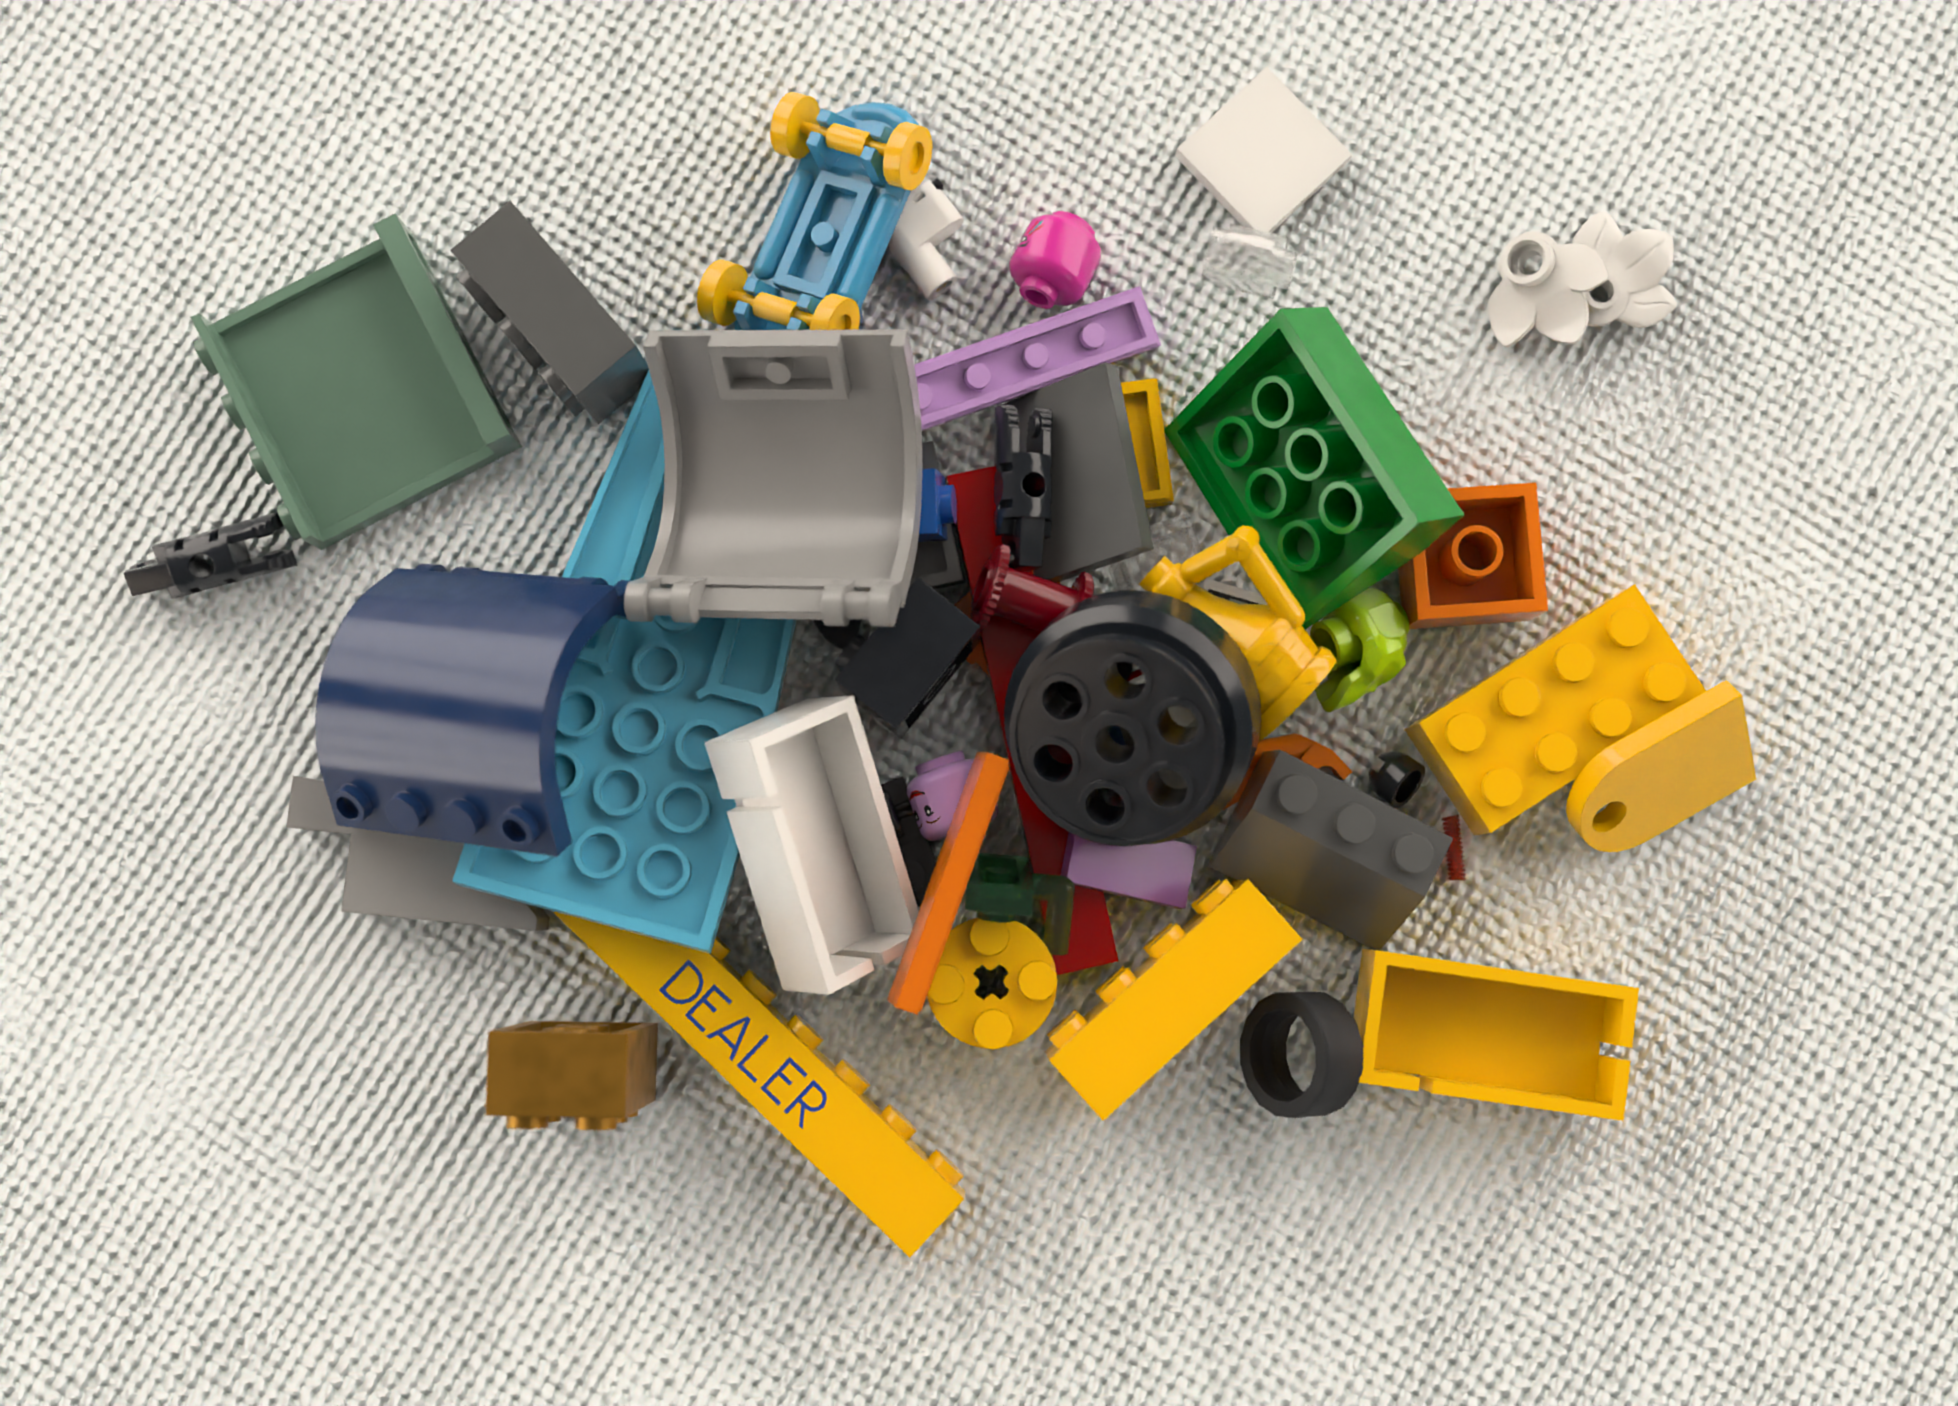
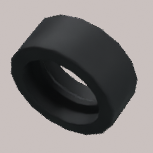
M1277 992L1258 1001L1247 1016L1240 1038V1065L1247 1088L1257 1103L1273 1115L1288 1118L1326 1116L1343 1108L1357 1091L1359 1078L1363 1071V1043L1355 1019L1342 1002L1326 992ZM1298 1016L1310 1030L1315 1046V1070L1311 1083L1305 1091L1299 1088L1291 1076L1287 1062L1286 1042L1291 1025Z

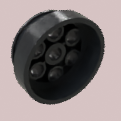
M1121 590L1095 595L1070 606L1056 616L1031 642L1020 657L1008 684L1004 707V725L1008 748L1020 782L1031 800L1049 819L1070 833L1099 844L1111 846L1149 845L1172 841L1198 830L1214 819L1234 797L1251 765L1257 749L1261 729V703L1256 680L1246 657L1232 637L1215 620L1194 606L1171 596L1141 590ZM1127 661L1135 664L1142 671L1145 683L1134 684L1126 681L1119 674L1116 662ZM1065 681L1074 685L1081 694L1082 702L1073 703L1065 700L1059 694L1056 682ZM1182 706L1187 708L1196 717L1198 725L1195 727H1184L1177 724L1171 718L1168 707ZM1117 725L1125 728L1132 735L1135 745L1124 746L1115 742L1110 737L1107 726ZM1055 744L1066 749L1072 758L1073 764H1063L1056 761L1050 755L1047 745ZM1168 769L1177 772L1183 777L1187 787L1176 789L1166 785L1160 778L1158 771ZM1098 788L1114 790L1121 796L1125 806L1117 807L1106 803L1099 795Z

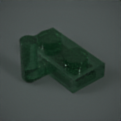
M978 853L964 892L965 910L976 911V916L982 920L1006 923L1014 921L1016 915L1032 916L1033 899L1046 900L1048 902L1043 942L1051 955L1068 954L1075 895L1073 881L1066 876L1031 873L1028 857Z

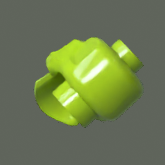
M1377 588L1364 590L1311 627L1310 638L1315 645L1331 650L1337 660L1332 670L1327 674L1328 680L1315 689L1317 699L1325 712L1330 713L1346 707L1366 693L1375 692L1378 686L1393 679L1406 665L1404 651L1409 632L1408 616L1398 602L1393 601L1388 594Z

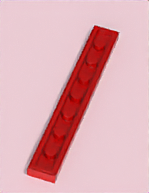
M994 466L947 475L945 479L946 485H954L956 491L957 521L955 526L971 598L973 597L974 589L984 564L988 561L992 551L1002 544V536H995L994 511H996V504L994 503V475L996 468ZM1030 571V572H1023V573H1029V574H1032V575H1033V572H1032V571ZM991 616L987 626L980 632V639L1006 758L1009 760L1008 764H1011L1009 768L1048 949L1055 964L1056 974L1061 975L1118 962L1104 892L1059 882L1069 831L1049 819L1031 800L1016 773L1007 744L1004 707L1008 684L1020 657L1039 635L1040 631L1012 623L1001 617ZM1055 744L1047 745L1050 755L1056 761L1063 764H1073L1072 758L1066 749Z

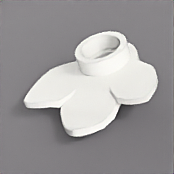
M1605 211L1593 215L1583 224L1572 243H1582L1595 250L1604 261L1609 273V279L1601 285L1608 293L1607 302H1597L1592 299L1589 291L1584 292L1589 312L1587 325L1600 327L1617 320L1635 328H1645L1657 324L1668 316L1677 306V303L1670 292L1658 284V282L1667 273L1673 260L1674 246L1671 235L1659 230L1646 229L1631 232L1623 237L1615 221Z
M1526 232L1513 238L1506 245L1500 256L1499 271L1502 281L1495 288L1488 301V316L1494 335L1504 347H1510L1521 340L1535 326L1541 334L1556 342L1566 344L1579 342L1589 320L1588 303L1584 292L1599 287L1609 279V273L1602 258L1587 245L1582 243L1558 245L1554 239L1541 232ZM1532 256H1541V268L1534 274H1524L1525 262Z

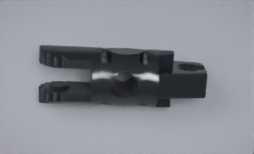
M997 404L994 412V467L996 468L994 475V503L996 504V511H994L995 536H1002V544L1010 547L1008 566L1017 571L1030 572L1042 567L1044 539L1051 537L1052 512L1050 511V505L1052 503V475L1050 474V468L1052 467L1051 409L1035 408L1032 411L1031 416H1029V422H1027V452H1020V428L1018 427L1020 421L1017 408L1013 405Z
M278 512L154 545L152 549L156 558L134 564L129 570L124 572V577L132 596L168 588L171 599L298 565L294 552L290 549L275 550L252 559L249 557L244 540L271 535L284 526ZM204 555L211 558L214 566L206 561Z

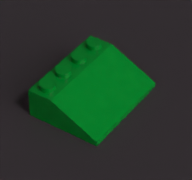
M1328 307L1279 309L1164 429L1165 434L1229 536L1232 535L1236 529L1244 525L1250 526L1258 532L1259 545L1305 612V621L1302 624L1305 630L1419 555L1465 515Z

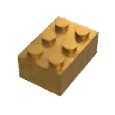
M528 1021L488 1031L485 1116H506V1128L510 1129L547 1128L548 1122H559L561 1117H575V1129L579 1130L616 1129L617 1123L628 1122V1117L638 1116V1110L656 1100L658 1023Z

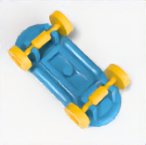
M789 92L782 97L775 108L771 121L770 138L775 152L787 157L801 159L790 180L753 266L751 276L749 277L744 267L739 264L722 259L714 261L704 272L698 287V312L705 321L721 326H728L734 322L735 330H859L860 309L910 192L921 184L929 169L932 157V137L929 130L924 126H920L906 110L892 104L870 102L853 105L834 113L819 109L817 101L811 96Z

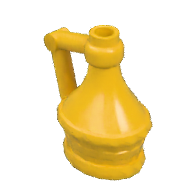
M1240 526L1232 535L1190 557L1183 564H1174L1164 555L1138 584L1145 591L1174 597L1201 610L1215 620L1236 642L1251 667L1259 691L1261 703L1259 741L1273 732L1308 698L1332 670L1337 661L1331 650L1323 646L1317 647L1303 628L1305 612L1259 545L1258 532L1250 526ZM1238 561L1268 605L1238 604L1217 597L1196 583Z

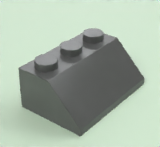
M1282 750L1263 751L1207 866L1234 880L1249 879L1262 894L1373 950L1380 951L1425 898L1453 838Z

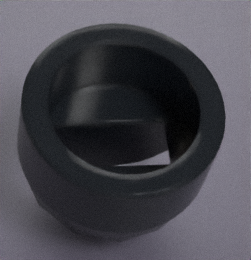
M1393 751L1378 756L1385 763L1379 772L1370 768L1368 774L1371 788L1377 796L1392 807L1399 808L1406 804L1418 791L1425 776V767L1409 755Z

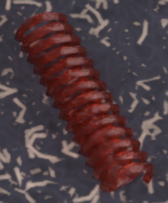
M1459 814L1441 819L1446 821L1442 823L1445 826L1442 829L1448 830L1443 833L1453 838L1449 846L1450 849L1447 850L1448 854L1445 855L1448 857L1446 861L1449 862L1446 864L1448 866L1447 870L1450 871L1447 873L1449 880H1466L1465 876L1467 875L1462 873L1466 871L1463 868L1466 865L1461 864L1465 860L1462 859L1464 855H1461L1464 851L1461 850L1463 849V846H1461L1463 842L1460 841L1462 840V837H1460L1462 833L1459 832L1461 831V828H1459L1461 824L1458 823L1460 821L1458 818Z

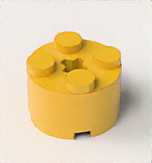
M977 917L959 924L950 931L927 998L935 1018L956 1039L979 1048H1004L1017 1044L1031 1036L1048 1017L1057 991L1056 968L1047 946L1030 928L1005 917ZM999 964L1007 970L1002 979L1004 985L1008 988L1007 991L1000 997L994 992L988 993L985 997L980 996L975 991L980 983L978 976L974 973L976 969L981 965L989 970H993Z

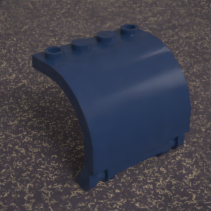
M422 563L414 569L396 568L373 585L356 601L340 624L323 665L317 694L315 713L317 757L337 825L559 856L572 843L558 785L555 760L556 728L563 692L573 665L589 639L612 617L627 619L624 608V596L627 584L633 580H620L613 586L608 585L605 579L596 577H580L578 579L482 571L479 568L462 566L448 572L443 565Z

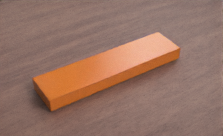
M976 752L887 1000L896 1008L916 1015L918 1011H922L1011 764H1008V759L989 752Z

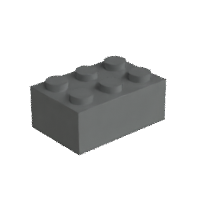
M511 200L450 250L465 268L455 277L535 370L546 363V366L538 372L539 375L575 417L583 410H586L596 423L600 424L641 389L649 368L637 346Z

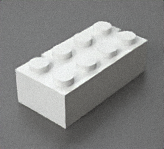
M854 695L805 699L704 742L722 799H734L737 806L727 811V816L782 989L830 995L875 971L873 964L886 965L901 957L906 948L919 909Z

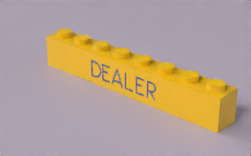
M552 911L908 1257H911L965 1199V1190L958 1185L964 1175L956 1165L938 1149L928 1156L911 1139L917 1132V1129L894 1106L888 1104L883 1111L864 1094L870 1087V1084L852 1065L842 1059L835 1066L817 1049L824 1040L804 1019L795 1014L788 1021L771 1004L777 994L764 980L750 969L743 976L740 975L724 959L731 950L717 935L712 952L709 954Z

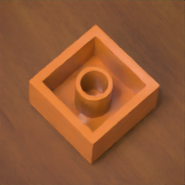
M1536 482L1447 488L1465 515L1423 552L1398 568L1401 606L1408 616L1409 629L1530 621L1547 612L1548 602Z

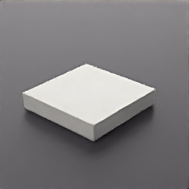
M1266 67L1176 149L1175 156L1260 244L1350 161L1352 154Z

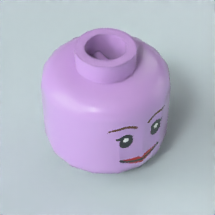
M963 751L950 753L915 766L918 776L913 778L907 785V795L920 833L928 841L943 840L947 835L974 760H965ZM997 803L990 822H992L998 815L999 809Z

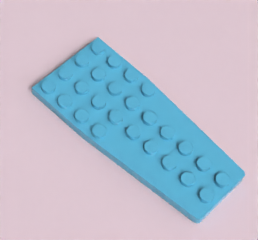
M649 370L562 577L578 579L580 577L603 578L607 581L608 585L613 586L620 580L634 581L644 577L659 531L665 473L661 416ZM655 615L651 622H631L627 619L612 617L589 639L577 657L568 677L558 714L555 741L556 772L572 843L559 856L464 843L452 882L466 888L711 954L740 853L727 816V811L737 806L734 799H722L704 742L778 711L796 619L700 617L696 623L674 622L672 617L667 615Z

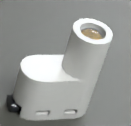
M938 178L932 182L928 180L910 192L887 246L929 301L944 294L957 281L958 277L935 247L955 233L964 222L963 217L943 193V184Z

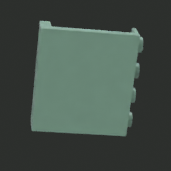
M396 213L373 224L379 236V239L266 297L214 323H211L200 313L190 317L201 337L193 342L200 360L210 374L214 376L219 373L228 391L227 394L221 396L227 414L238 429H247L256 446L255 449L249 451L250 459L256 471L267 485L275 484L284 502L277 506V512L283 525L295 540L302 538L320 550L343 540L522 447L412 232Z

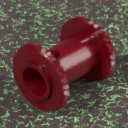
M1000 544L992 551L980 572L972 597L970 619L980 626V632L987 626L991 616L1001 617L1012 623L1041 632L1065 609L1079 601L1092 597L1094 595V579L1090 573L1081 572L1070 588L1029 573L1017 571L1008 566L1010 547Z

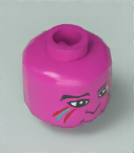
M1056 211L1052 214L1035 217L1026 227L1010 259V274L1015 283L1020 287L1019 292L1021 296L1030 304L1043 309H1050L1054 305H1072L1084 295L1100 263L1101 248L1095 239L1094 230L1084 219L1069 212Z

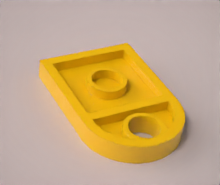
M1725 680L1598 753L1582 769L1569 791L1566 814L1571 826L1589 846L1603 852L1624 851L1643 844L1755 781L1756 774L1742 694ZM1608 804L1601 812L1596 814L1603 806Z

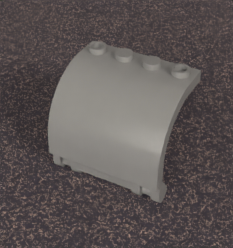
M908 329L649 331L643 349L661 416L665 463L664 496L659 531L644 577L629 582L625 590L624 608L627 619L631 622H651L655 615L671 616L674 622L696 623L700 617L823 620L826 626H847L850 619H866L870 621L873 627H894L899 608H904L913 573L922 501L921 413Z

